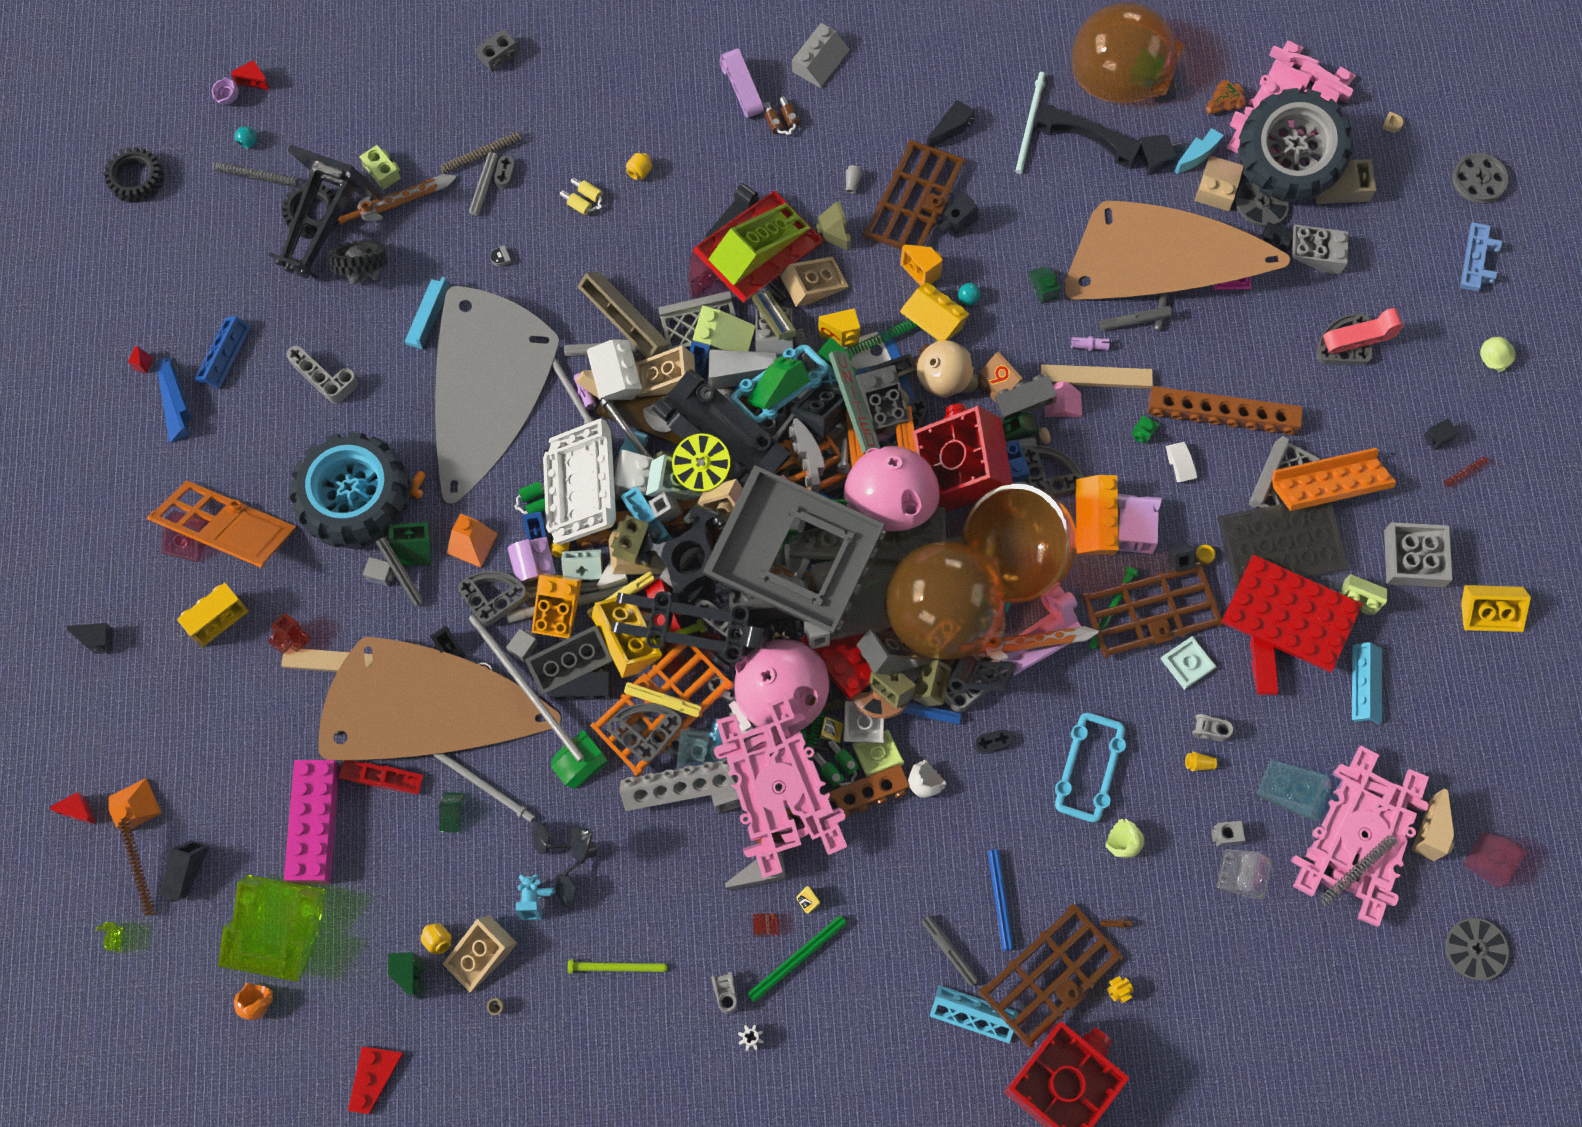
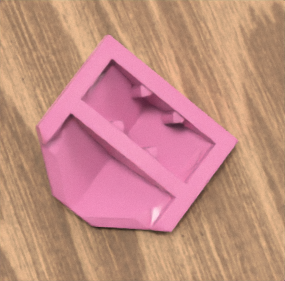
M1057 382L1054 384L1053 387L1057 394L1056 402L1044 406V417H1082L1081 392L1069 382Z

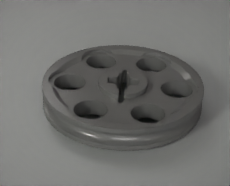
M1472 153L1459 160L1452 173V182L1456 191L1463 198L1474 203H1489L1498 199L1506 189L1508 173L1504 165L1497 158L1485 153ZM1465 162H1472L1474 164V167L1470 168L1466 166ZM1483 162H1489L1492 167H1485ZM1458 175H1464L1467 180L1461 181ZM1494 175H1499L1502 181H1496ZM1468 189H1475L1477 191V194L1473 195L1469 193ZM1486 189H1493L1495 194H1488Z

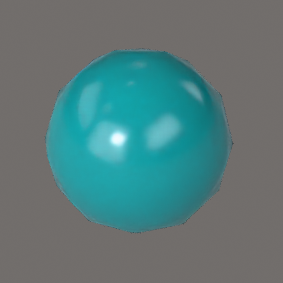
M239 127L235 132V141L244 148H253L257 143V134L251 127Z
M966 283L959 288L958 298L962 304L972 306L980 300L981 292L977 285Z

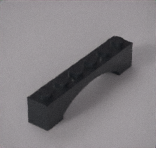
M1043 103L1033 126L1034 130L1046 135L1054 132H1064L1088 138L1106 149L1115 159L1114 163L1128 169L1131 168L1141 146V143L1135 139L1125 137L1118 132L1108 130L1101 125H1096L1084 118H1079L1070 112L1062 111L1046 103Z

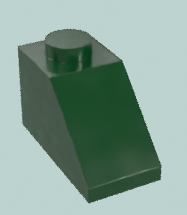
M1046 266L1028 271L1041 304L1058 299L1061 288L1054 272Z
M1019 412L1002 421L1005 441L1023 439L1038 431L1034 415L1031 413Z

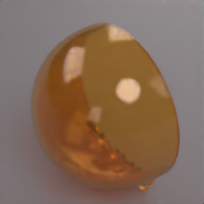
M1118 2L1099 9L1081 26L1072 47L1071 67L1074 77L1080 86L1100 99L1124 103L1143 100L1150 96L1159 97V94L1166 95L1184 44L1178 42L1168 22L1154 9L1135 2Z
M1005 485L988 492L974 505L966 519L962 539L957 543L959 547L955 549V552L962 562L967 560L964 566L971 576L975 577V582L983 593L988 591L985 596L992 607L998 604L1002 606L1006 602L1036 600L1058 588L1067 578L1074 565L1078 546L1077 533L1069 512L1053 495L1029 485Z
M950 541L929 543L910 552L894 570L887 590L888 616L894 631L902 642L922 656L937 660H954L976 653L986 646L995 635L1000 634V630H1005L1006 593L999 574L998 559L992 560L991 556H985L971 546Z

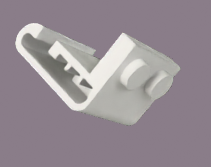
M626 450L619 452L613 464L615 500H620V496L625 491H629L635 486L645 495L653 458Z

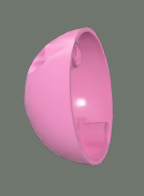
M886 446L881 449L871 448L866 451V454L850 470L844 487V499L850 503L847 504L848 508L884 523V530L902 531L919 526L932 516L939 503V484L930 464L916 452L899 446Z
M775 639L766 642L765 649L754 648L741 662L736 663V702L739 710L755 728L774 722L766 703L784 695L788 699L793 714L802 713L806 718L787 727L789 731L798 728L799 731L804 729L822 711L828 697L829 676L824 661L809 646L791 639ZM816 698L815 703L810 706V700Z

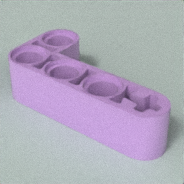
M737 48L721 54V69L725 75L728 74L745 116L748 118L764 112L762 102L740 50Z

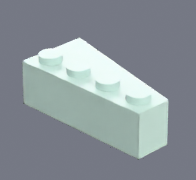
M664 454L651 462L646 496L657 497L666 492L674 496L676 500L687 501L701 497L703 492L690 490L678 481L673 471L672 457Z

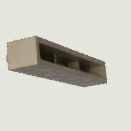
M599 271L585 273L577 287L646 358L663 353L668 349L670 343Z

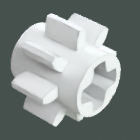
M745 1025L746 1031L738 1033L739 1036L743 1037L739 1045L745 1043L746 1051L750 1047H754L757 1050V1043H763V1040L759 1039L763 1032H756V1025L752 1029H748ZM754 1033V1037L757 1038L756 1041L752 1040L751 1043H748V1039L745 1036Z

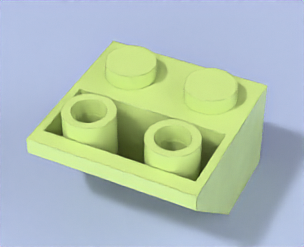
M1351 574L1345 579L1340 594L1362 603L1360 610L1368 615H1375L1387 601L1386 588Z

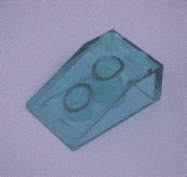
M680 729L677 769L727 759L726 757L718 759L714 754V748L723 745L719 730Z
M1270 759L1256 795L1299 816L1318 821L1332 785L1327 775Z

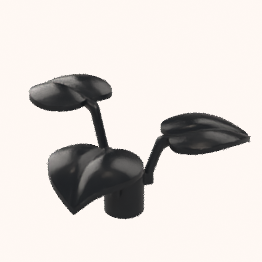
M535 821L532 827V842L539 854H546L548 848H572L573 857L578 861L565 870L563 875L558 874L555 880L558 898L567 908L574 909L576 887L568 874L579 865L584 864L585 859L593 858L597 855L596 845L591 841L593 832L586 831L580 827H572L569 832L570 845L549 843L550 833L546 826L541 822Z

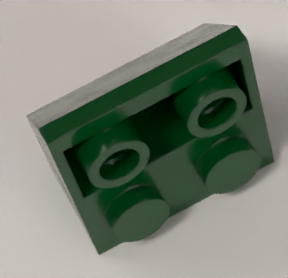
M428 522L389 524L390 546L402 566L431 565Z
M414 952L388 954V976L409 996L421 999V994L424 993V982L421 981V973H424V961Z

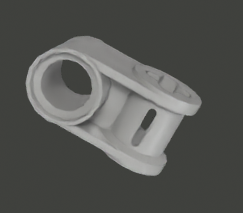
M1197 714L1195 717L1197 723L1192 735L1197 738L1225 742L1233 733V726L1229 721L1204 714ZM1218 728H1224L1227 731V735L1220 734Z
M731 971L727 975L711 976L720 1010L725 1014L734 1013L737 1009V1000ZM724 999H732L733 1005L730 1008H724L722 1006Z

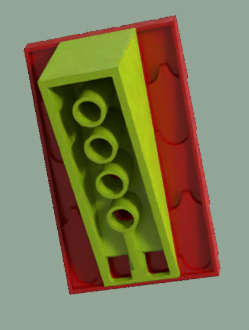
M774 190L695 246L693 252L712 269L742 302H745L762 290L763 287L778 278L789 264L798 263L821 245L824 240Z

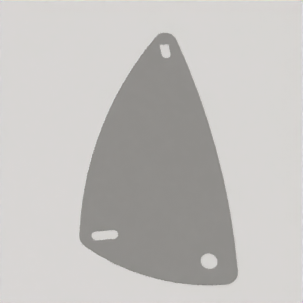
M461 286L449 288L445 295L436 367L435 422L438 467L442 497L445 502L450 504L458 502L494 466L514 440L541 393L559 342L557 334L547 324L520 305L493 293ZM461 301H470L472 309L469 312L461 311L459 308ZM530 336L548 337L549 343H531L529 338ZM452 480L458 482L457 493H450V483Z

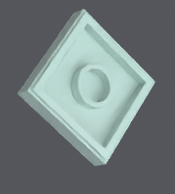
M1193 636L1161 657L1163 663L1184 690L1216 668V665Z

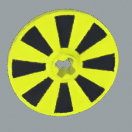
M695 434L687 437L677 446L672 460L673 471L678 481L686 488L699 492L709 491L719 486L727 477L730 470V455L725 445L718 438L709 434ZM705 458L704 462L706 463V465H700L699 467H697V460H703Z

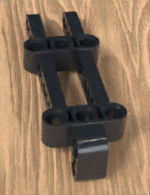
M665 591L658 592L654 599L620 592L617 594L616 602L652 608L649 628L612 622L611 631L647 638V643L651 648L662 649L668 642L721 651L724 652L725 659L731 663L741 662L745 657L747 647L765 649L768 629L750 626L752 611L747 606L737 605L731 612L676 603L674 595ZM664 595L669 599L668 604L665 606L661 604V598ZM740 609H744L746 612V616L742 620L737 616ZM673 613L729 622L726 642L670 632ZM660 615H663L665 622L660 626L657 619ZM739 628L742 631V637L737 640L734 637V631ZM657 634L661 636V643L659 645L654 643V637ZM734 648L739 652V656L735 660L730 656V652Z

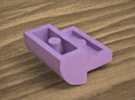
M547 537L522 540L507 548L514 576L522 584L536 581L539 575L543 573L556 574Z

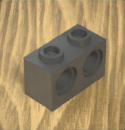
M502 29L476 48L478 59L492 72L508 59L513 58L518 53L516 42Z

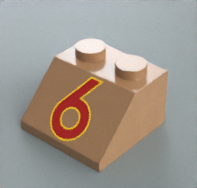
M999 351L983 367L978 376L979 385L990 393V397L994 402H996L995 396L998 395L997 392L1006 388L1008 390L1016 388L1015 385L1022 382L1023 379Z

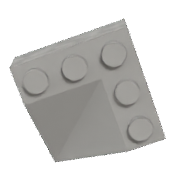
M1391 522L1384 530L1387 584L1445 588L1452 581L1449 526Z

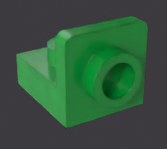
M1143 415L1133 428L1131 436L1138 442L1147 444L1159 424Z

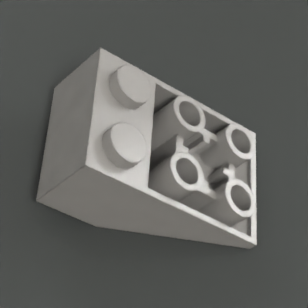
M1294 225L1292 258L1322 272L1341 274L1347 265L1348 232Z
M781 307L792 324V308ZM756 308V352L776 353V358L783 356V352L786 349L793 348V337L778 340L759 309Z

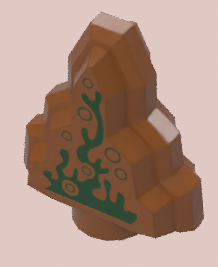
M1222 80L1217 85V90L1213 93V98L1208 102L1205 111L1210 115L1219 113L1222 110L1230 111L1234 108L1240 109L1246 106L1243 88L1237 83L1232 84L1228 80Z

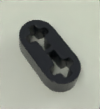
M998 730L980 735L975 741V749L980 754H988L1006 749L1011 744L1012 736L1007 730ZM1000 735L1008 738L1005 744L1002 741L995 742V740H998ZM981 740H984L985 743L992 742L987 745L986 749L983 746L979 747Z

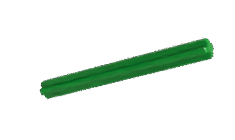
M841 915L833 920L748 992L749 998L753 1002L761 998L847 924L846 920Z

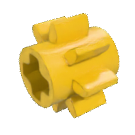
M1119 976L1109 981L1111 986L1107 990L1115 1002L1120 1000L1121 1003H1124L1132 998L1130 993L1134 992L1127 978L1121 979Z

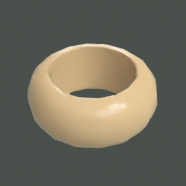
M1045 427L1040 428L1039 436L1042 443H1050L1051 437L1048 429Z

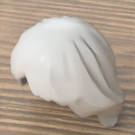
M927 760L913 765L908 778L910 789L920 798H928L939 794L946 785L945 780L937 774V771L931 767Z

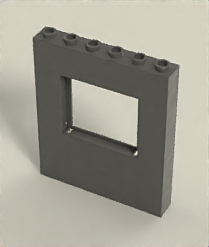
M754 465L703 573L718 582L834 635L836 631L840 632L844 623L841 619L844 613H849L853 604L850 600L853 594H858L861 587L859 581L861 577H866L870 568L867 564L870 559L874 560L878 551L875 547L878 541H883L887 531L884 530L885 524ZM795 517L845 539L819 594L769 572Z

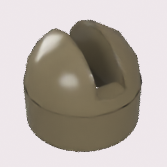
M493 998L487 1003V1011L491 1015H499L505 1009L504 1001L500 998ZM494 1002H496V1003L499 1005L500 1010H499L498 1007L494 1004Z

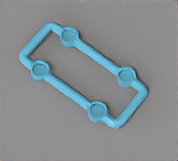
M801 345L796 349L788 348L783 352L784 357L798 360V356L805 352L822 370L819 372L811 371L808 374L810 382L768 409H763V412L758 416H755L738 398L742 395L750 396L765 371L752 380H742L739 384V389L731 395V402L757 424L765 419H775L778 416V410L808 388L819 387L822 383V378L829 374L830 366L808 345Z
M1088 712L1080 716L1078 724L1071 731L1073 742L1062 780L1055 786V793L1057 794L1055 807L1059 812L1093 823L1101 819L1103 810L1110 804L1108 792L1118 756L1126 748L1124 740L1125 727L1122 723ZM1087 720L1117 729L1116 737L1109 743L1111 755L1101 791L1093 799L1094 806L1096 807L1094 815L1063 805L1065 797L1072 790L1069 781L1080 743L1088 734L1085 727Z

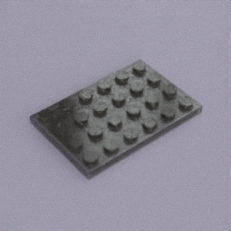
M1331 502L1290 511L1286 504L1283 503L1217 517L1235 591L1252 555L1304 578L1348 569Z

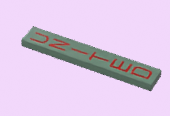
M832 351L829 354V358L862 454H866V451L871 448L881 449L848 354L844 351Z

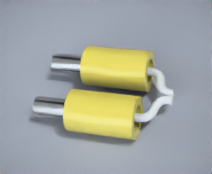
M573 177L571 183L578 187V192L592 201L598 202V206L592 208L591 203L575 193L570 195L564 190L560 192V196L567 200V204L583 215H587L595 209L600 210L602 207L600 203L603 191L586 180L581 182Z

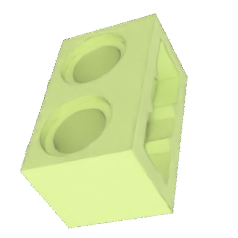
M378 145L359 156L363 166L383 190L401 179L398 173L400 171L398 165L394 161L391 162L388 153L384 149L381 150Z

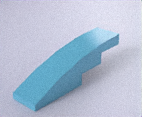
M637 486L620 496L634 518L649 523L646 532L652 528H658L661 536L659 537L660 540L656 542L657 544L672 540L662 522L655 518L650 504Z

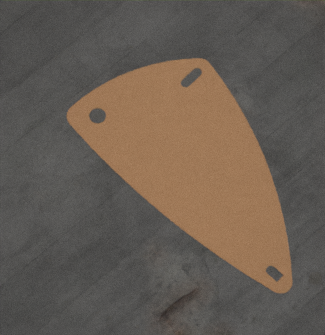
M1104 201L1092 212L1065 280V292L1071 299H1103L1181 291L1238 280L1284 268L1289 264L1290 258L1283 251L1249 233L1204 216L1144 203ZM1107 208L1112 210L1113 222L1110 225L1105 223L1104 211ZM1278 256L1279 262L1267 263L1265 258ZM1082 276H1088L1091 279V283L1083 287L1079 285L1078 280Z
M364 637L354 646L343 661L330 686L320 722L319 753L326 760H368L421 756L500 743L552 729L547 721L537 722L535 716L541 713L518 684L496 672L446 652L440 653L439 650L391 639ZM367 646L372 648L373 665L371 667L365 666L364 649ZM541 700L556 721L560 723V714ZM336 732H346L348 739L344 744L335 743L333 737Z

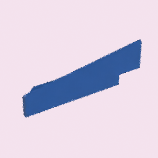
M168 357L158 361L156 365L169 442L172 443L190 436L185 420L192 416L172 360Z

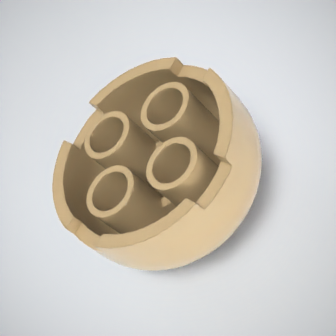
M943 340L929 345L922 352L917 363L919 382L924 389L940 398H948L956 393H961L968 386L973 375L974 367L972 366L971 354L967 349L953 341Z

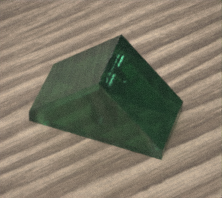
M444 792L438 807L440 832H461L465 793Z

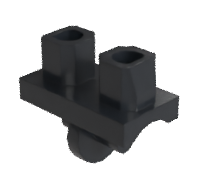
M1267 222L1261 237L1263 241L1272 244V242L1279 244V250L1287 252L1293 246V232L1285 228L1287 225L1285 222H1283L1282 226Z

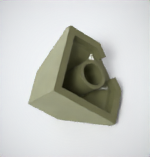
M837 201L818 216L817 232L819 235L822 234L824 241L845 250H850L851 239L849 233H846L847 222L840 202Z

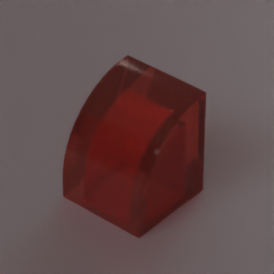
M753 914L754 937L779 936L777 914Z

